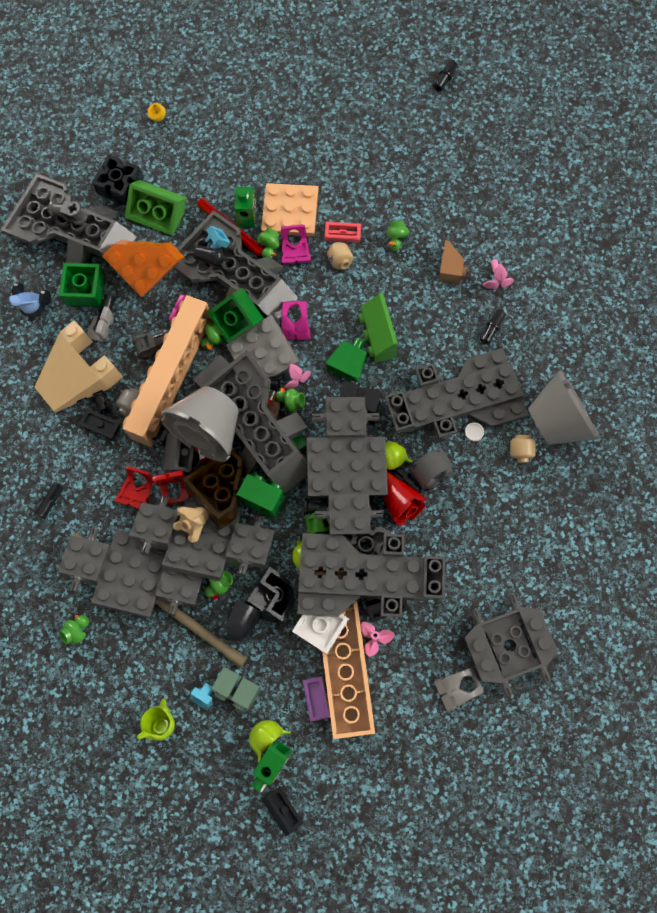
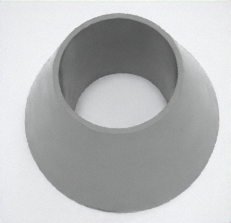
M562 370L557 371L528 408L542 436L549 445L600 438L595 425H593L589 414L569 380L566 379Z
M204 386L163 410L160 415L163 416L161 419L163 425L184 445L189 448L191 446L201 450L200 455L211 460L226 462L229 459L239 410L228 396L217 389Z

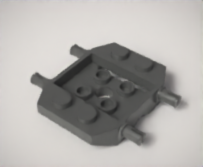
M516 594L508 597L513 608L511 612L484 621L479 609L471 611L475 621L474 627L464 638L481 682L501 685L505 697L513 695L508 683L509 680L528 672L539 671L543 683L552 680L548 673L547 665L558 653L541 610L520 606ZM518 620H521L537 656L535 659ZM507 640H511L515 644V649L511 652L504 648V643Z

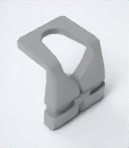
M104 306L95 332L94 328L98 316L93 317L87 334L90 339L107 342L109 326L113 325L114 322L109 307Z
M473 667L434 681L439 694L442 695L441 699L448 712L457 708L456 706H461L470 699L484 693ZM471 676L475 681L476 688L472 692L461 690L459 686L463 677Z

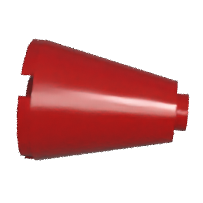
M390 472L387 473L388 495L381 497L394 522L398 526H403L406 524L405 521L407 519L414 520L426 507L424 501L427 502V499Z

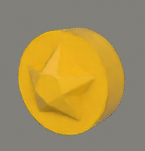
M159 103L151 104L148 108L149 118L155 122H160L164 119L166 114L165 108Z

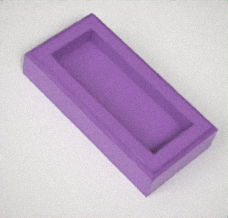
M323 676L302 680L310 722L331 718Z

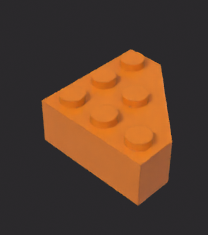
M120 240L114 243L102 256L141 297L147 294L184 258L172 243L136 242L129 240Z

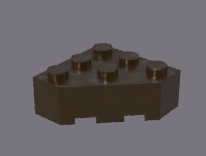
M231 449L230 457L226 462L210 460L183 478L186 492L199 507H203L207 511L209 518L220 530L233 522L237 517L239 499L236 494L242 485L244 470L242 459L233 449Z

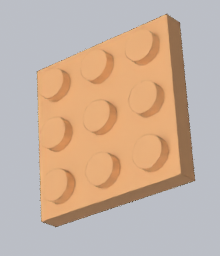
M266 183L261 232L271 228L282 235V226L303 224L305 225L306 236L314 237L318 186ZM290 230L288 232V235L300 236L297 230Z

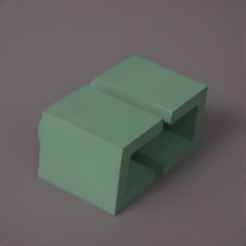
M223 667L212 687V690L216 691L215 696L224 701L226 698L234 701L232 705L242 711L244 708L250 710L261 687L243 678L235 694L232 695L242 676Z

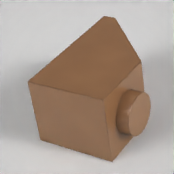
M445 240L438 281L460 284L461 278H465L467 267H463L464 259L450 241Z

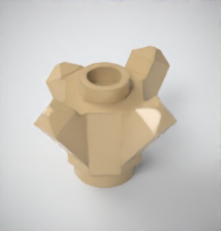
M178 507L177 513L180 515V520L173 524V529L177 531L182 529L189 534L188 540L191 543L197 542L203 525L209 517L207 511L203 507Z

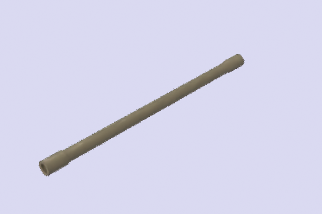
M76 532V533L73 535V536L85 538V537H83L82 535H80L78 532ZM156 600L155 604L168 612L170 603ZM177 608L175 616L172 617L225 655L228 660L239 668L245 664L247 658L224 643Z

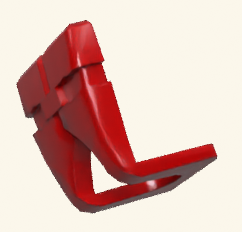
M126 466L125 469L128 477L121 487L120 493L117 494L115 501L122 505H131L132 508L139 510L141 503H147L146 501L149 499L153 484L152 477L149 472ZM135 473L143 475L147 480L144 485L138 488L135 487L133 482Z
M182 470L152 477V482L161 488L162 496L169 497L167 505L184 502L186 499H189V494L186 492L183 482L185 477ZM180 482L181 494L179 498L172 499L166 487L167 484Z

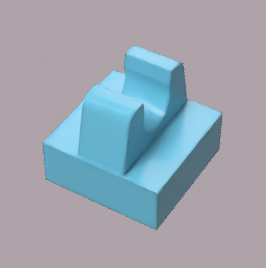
M210 226L206 230L209 234L206 242L212 244L211 248L216 247L220 249L221 247H228L230 241L223 230L214 226Z
M205 683L201 690L195 687L190 694V700L203 709L208 710L212 705V697H210L212 686Z

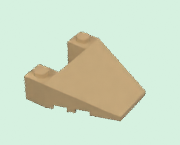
M75 320L59 332L35 385V389L55 413L76 404L82 398L92 397L93 393L111 388L123 378L122 374L105 355L92 366H89L79 353L93 341Z

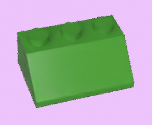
M138 180L129 185L125 218L173 235L184 215L187 197Z
M380 293L361 306V313L358 314L360 324H364L365 330H363L365 341L368 340L370 344L368 347L369 356L374 358L375 363L396 358L398 345L384 295Z

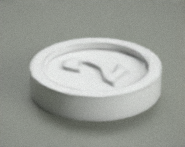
M473 422L466 426L465 436L468 440L476 442L482 439L484 429L479 423Z

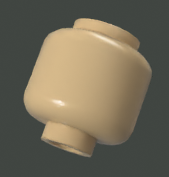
M336 242L329 247L327 257L333 268L347 269L353 261V254L348 245Z
M515 435V438L511 439L510 456L517 459V462L528 463L529 459L535 457L536 442L531 438V435Z

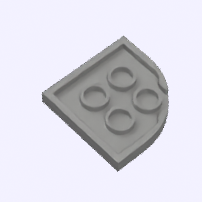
M272 315L226 345L234 360L246 350L249 351L268 378L277 377L289 370L290 364L297 365L300 363Z

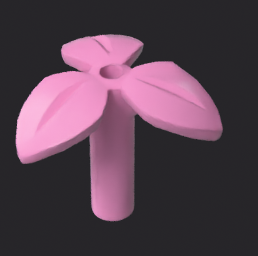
M494 259L491 261L495 280L483 283V287L497 289L501 284L502 288L510 286L514 279H505L507 277L506 269L498 263V260Z
M290 364L288 372L292 381L284 385L283 388L294 389L298 387L299 381L304 383L310 377L311 371L308 370L302 374L300 367Z
M361 623L362 635L366 638H371L364 647L368 657H372L378 652V641L387 644L395 636L390 630L382 629L378 633L371 623Z

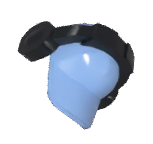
M16 282L12 286V296H10L9 301L12 305L18 306L23 315L37 317L41 316L46 305L50 303L51 293L48 290H42L40 294L24 292L23 284Z

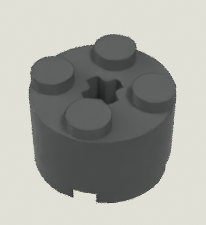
M438 448L439 452L437 453L433 450L415 462L417 466L414 469L412 466L410 467L411 473L422 489L431 491L438 486V482L443 479L446 481L455 475L453 472L455 466L442 448Z

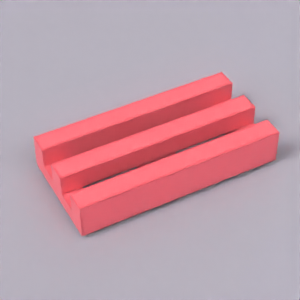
M326 222L325 241L360 243L361 224ZM343 229H350V230H357V231H346V230H343Z

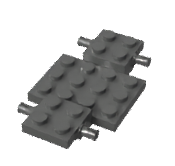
M326 397L324 414L312 413V422L324 421L326 437L306 438L308 497H328L327 511H315V519H327L329 535H370L371 519L383 518L384 512L383 510H371L369 496L388 495L385 437H366L367 422L379 421V413H367L365 397Z
M161 496L159 505L141 503L129 538L143 543L140 554L143 556L144 554L148 556L150 548L167 551L162 563L163 569L221 581L226 564L240 567L237 573L239 577L241 575L242 577L246 576L248 567L265 569L275 531L260 527L263 517L259 516L258 519V515H256L253 525L241 524L239 522L242 510H237L236 519L221 530L208 517V520L203 525L198 541L191 543L188 540L189 534L182 529L178 531L173 529V524L180 520V515H178L177 510L166 507L169 497ZM186 499L183 507L197 508L199 505L194 500Z
M91 527L88 538L70 536L57 572L59 575L68 576L72 579L69 589L71 592H78L80 582L96 585L97 587L91 601L92 605L151 619L156 600L170 603L167 612L170 616L171 613L172 616H175L178 605L195 607L203 577L163 569L162 563L167 551L150 548L148 556H145V554L143 556L140 554L143 543L131 540L129 538L130 532L117 529L111 546L95 540L99 529H94V527Z

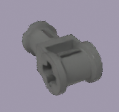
M53 200L49 203L48 213L51 217H64L66 221L73 222L75 225H82L87 220V214L81 210L80 204L76 201H64L61 204Z
M165 328L162 329V332L154 335L149 332L132 338V344L135 345L138 351V358H147L158 351L157 347L163 345V338L167 333Z

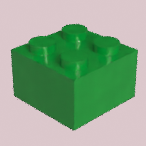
M63 264L59 297L65 305L101 307L105 273L100 264Z
M243 288L234 292L207 312L228 343L264 319Z
M247 474L236 494L241 504L276 520L286 500L281 486L272 482L268 484L264 482L262 477L256 474L253 476Z

